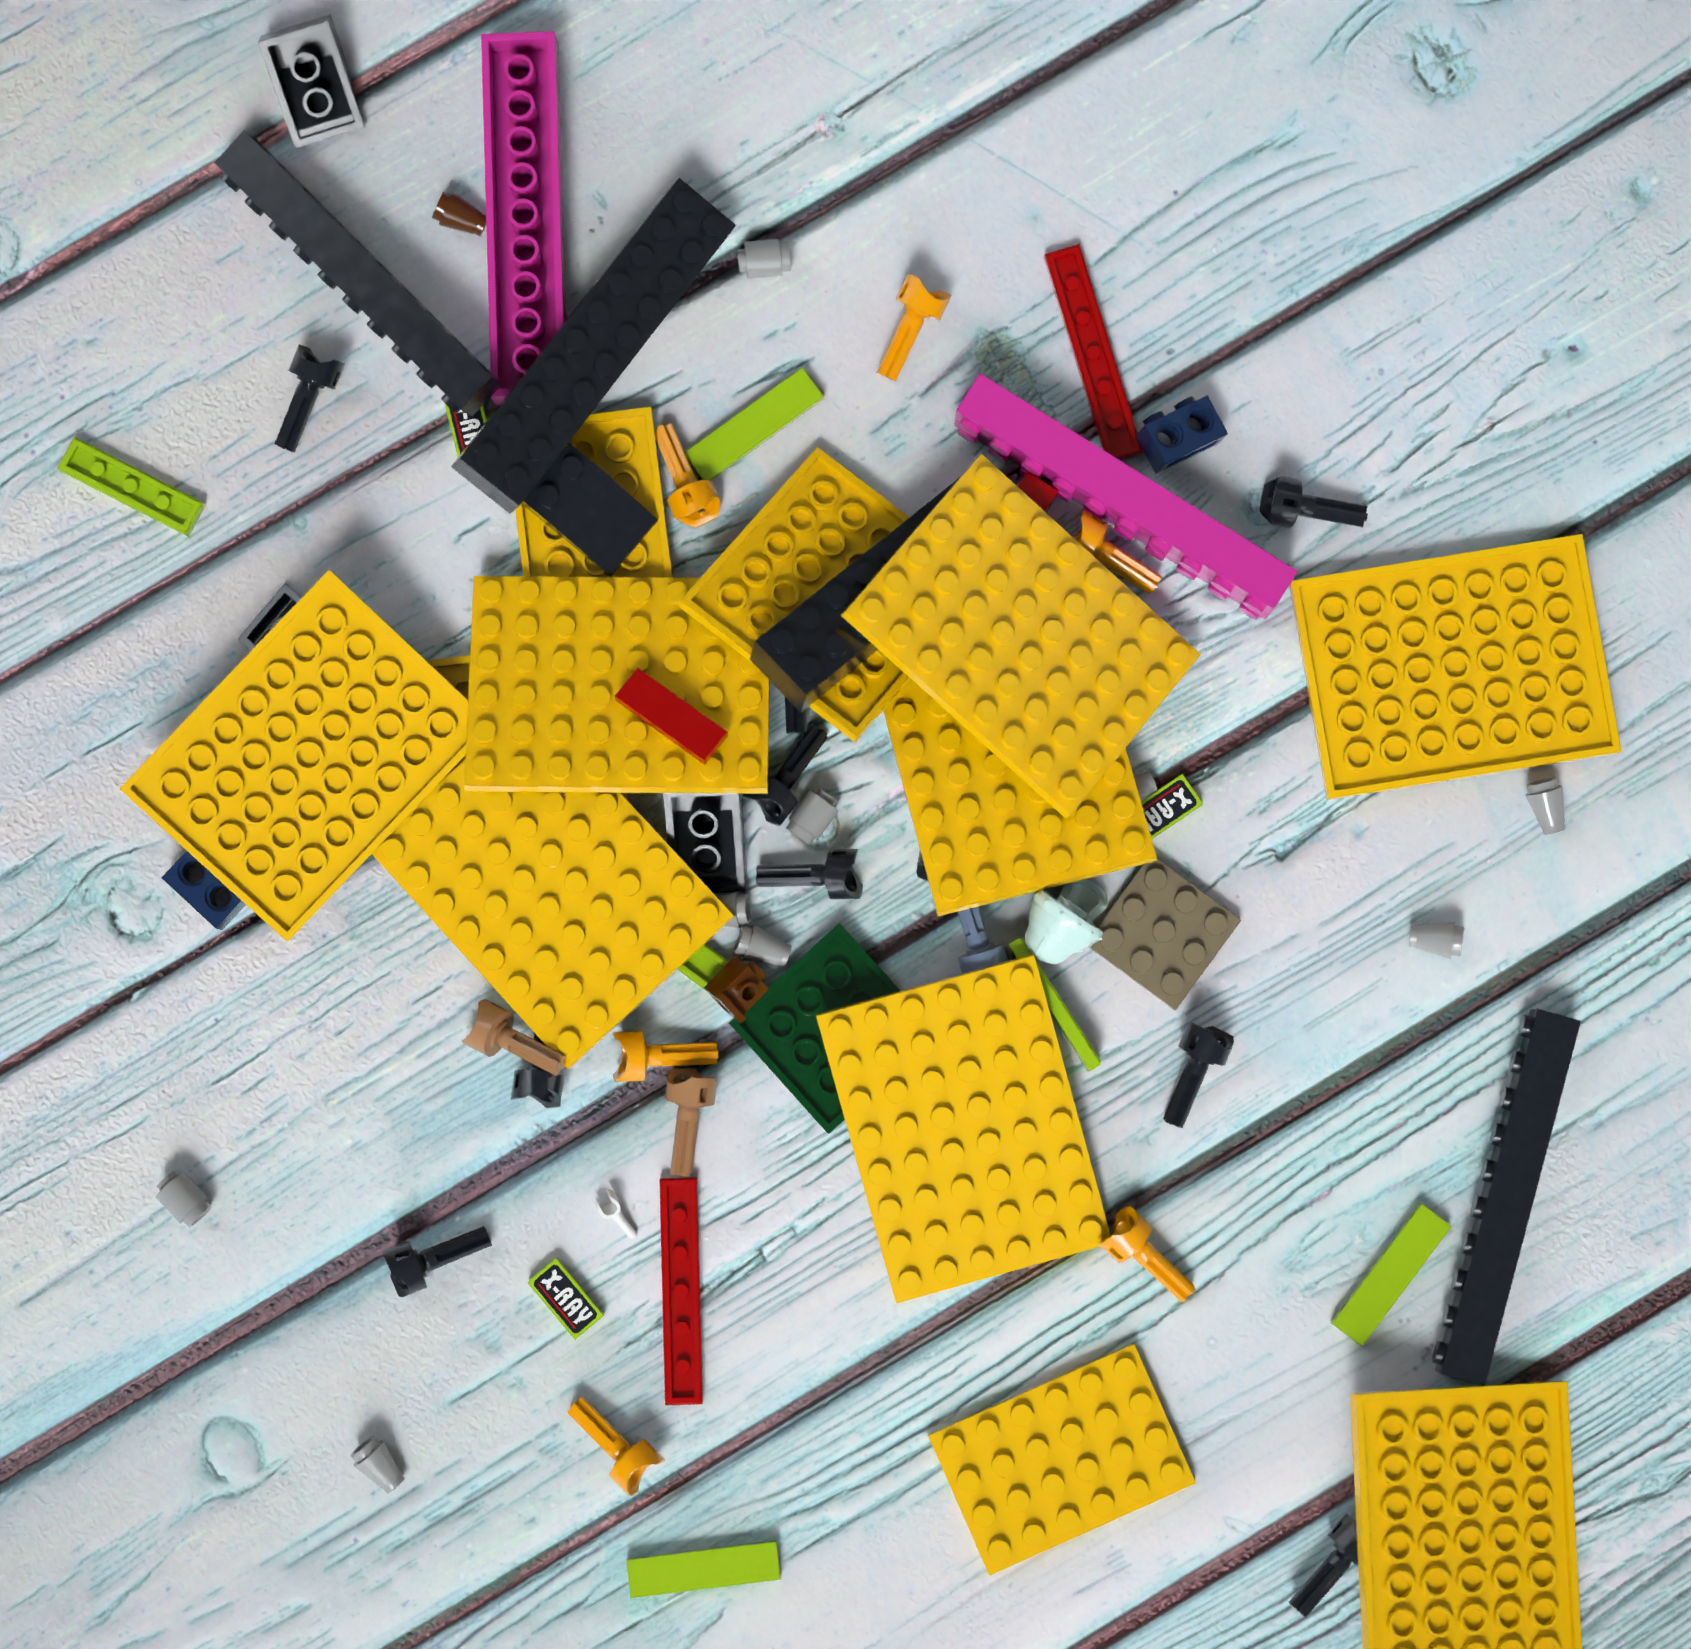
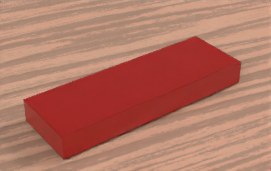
M639 668L636 669L615 695V701L704 765L728 737L727 731Z

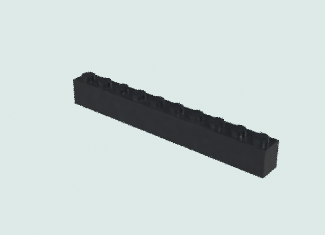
M244 130L214 162L224 172L220 178L235 192L241 189L248 196L244 202L260 217L265 213L272 220L268 226L284 241L289 237L297 245L293 251L306 264L310 265L314 262L321 269L317 274L320 279L333 290L338 286L346 294L342 298L343 302L356 314L363 311L370 318L366 323L367 326L382 339L387 335L395 343L391 348L392 351L407 364L412 360L420 368L416 375L430 388L437 385L445 393L441 400L456 414L462 410L473 416L502 386V383L257 139Z
M1530 1009L1529 1015L1524 1014L1521 1019L1518 1036L1523 1037L1520 1050L1513 1052L1509 1064V1072L1513 1073L1510 1087H1504L1499 1102V1108L1504 1109L1500 1123L1494 1124L1490 1135V1144L1494 1145L1490 1160L1485 1159L1481 1169L1480 1180L1484 1181L1481 1196H1475L1471 1207L1470 1216L1474 1217L1475 1220L1472 1231L1465 1233L1461 1245V1253L1465 1254L1462 1269L1456 1268L1452 1279L1451 1289L1455 1290L1452 1305H1446L1442 1317V1326L1446 1327L1443 1341L1436 1342L1432 1355V1363L1436 1364V1372L1483 1386L1486 1384L1577 1039L1580 1020L1541 1009Z

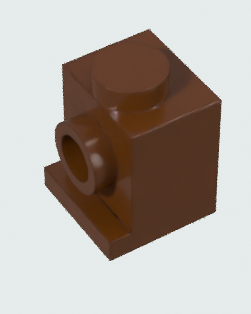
M735 956L704 987L719 1006L740 1023L746 1019L744 1014L769 990L762 982L767 975L753 961L746 965Z

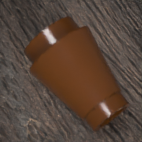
M443 191L432 218L440 222L439 226L476 234L481 237L486 226V215L455 192L451 195Z

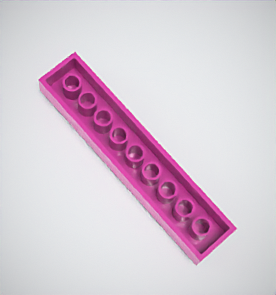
M555 31L481 34L490 372L502 383V386L491 396L496 406L500 405L567 319L559 49Z
M981 373L956 410L954 426L959 428L957 433L962 438L973 444L977 440L990 448L988 453L1003 463H1007L1008 460L1021 467L1019 472L1023 476L1028 471L1058 490L1057 497L1065 502H1069L1071 499L1084 506L1082 512L1083 509H1086L1102 520L1103 518L1115 526L1113 531L1128 541H1132L1135 538L1145 544L1144 550L1154 558L1161 561L1167 558L1177 564L1176 570L1186 578L1195 580L1197 577L1209 584L1207 590L1218 598L1226 600L1229 597L1240 604L1238 609L1253 619L1257 620L1259 616L1266 619L1298 572Z

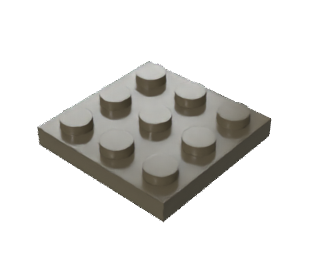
M1156 859V861L1142 865L1098 925V928L1103 932L1102 940L1097 941L1089 948L1175 1011L1241 920L1163 862Z

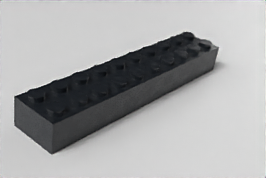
M678 178L661 197L451 467L509 514L517 509L736 227V224L681 178Z

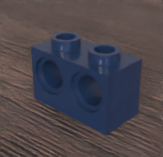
M1208 395L1196 401L1193 396L1188 397L1174 406L1175 411L1165 416L1162 411H1159L1142 421L1144 427L1135 437L1155 474L1218 445L1228 435ZM1189 418L1198 420L1202 430L1194 429L1189 423ZM1158 433L1166 434L1171 441V445L1168 446L1161 443Z
M186 851L161 878L214 928L223 930L246 904L230 890L232 894L231 902L226 907L219 908L215 902V895L221 888L226 886L205 867L203 878L193 883L189 879L188 871L193 864L199 861Z

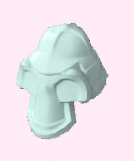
M1088 879L1064 884L1058 898L1042 889L1033 892L1029 925L1025 933V944L1030 952L1034 954L1036 961L1040 960L1057 964L1065 961L1072 954L1083 952L1097 941L1102 940V930L1092 924V921L1108 906L1107 895L1099 885Z

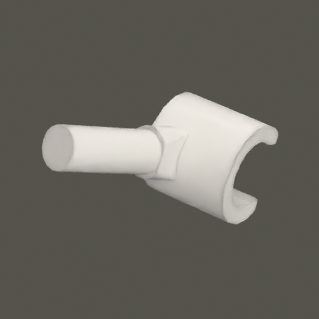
M608 1189L606 1191L612 1203L604 1206L596 1198L595 1203L598 1212L603 1218H612L629 1239L632 1240L637 1236V1232L621 1213L616 1193Z

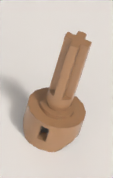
M487 999L478 1002V1014L475 1025L470 1034L462 1040L463 1044L488 1057L494 1056L503 1048L555 1076H558L560 1070L565 1068V1055L512 1028L514 1021L512 1012Z
M671 1068L668 1073L665 1099L679 1105L670 1174L682 1177L692 1175L700 1113L699 1108L715 1104L717 1088L715 1077H703L694 1068Z

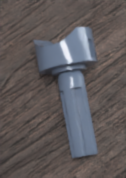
M979 906L958 911L965 938L970 948L966 951V954L957 957L962 973L1010 960L1005 943L996 945L989 943Z

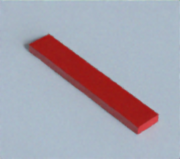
M1080 244L1044 254L1045 264L1101 447L1120 461L1141 455L1143 450L1135 437L1137 430Z
M697 1177L660 1178L665 1405L703 1404Z

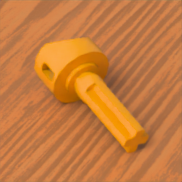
M907 274L896 297L897 301L904 304L903 307L907 311L903 314L877 373L893 381L897 380L923 326L924 318L930 319L932 317L940 321L950 301L951 294L941 290L928 292L920 278Z
M673 424L658 426L657 430L654 431L655 439L677 488L667 500L674 518L694 528L714 520L719 516L720 499L713 482L709 480H696Z
M1083 509L1081 516L1082 529L1073 538L1102 564L1148 594H1151L1162 576L1111 542L1104 540L1108 524L1086 509Z
M642 1031L612 1032L614 1038L621 1043L622 1048L621 1062L613 1074L614 1082L644 1081L645 1071L648 1066L717 1064V1042L651 1044L647 1046Z
M1131 1206L1124 1207L1116 1213L1111 1237L1098 1242V1244L1118 1263L1124 1262L1133 1256L1140 1265L1151 1273L1179 1301L1184 1302L1188 1295L1194 1292V1284L1147 1241L1152 1231V1225Z
M583 1396L570 1406V1410L567 1413L612 1459L616 1460L609 1476L628 1496H632L639 1491L641 1477L650 1464L657 1465L665 1462V1459L646 1439L630 1446L629 1442Z

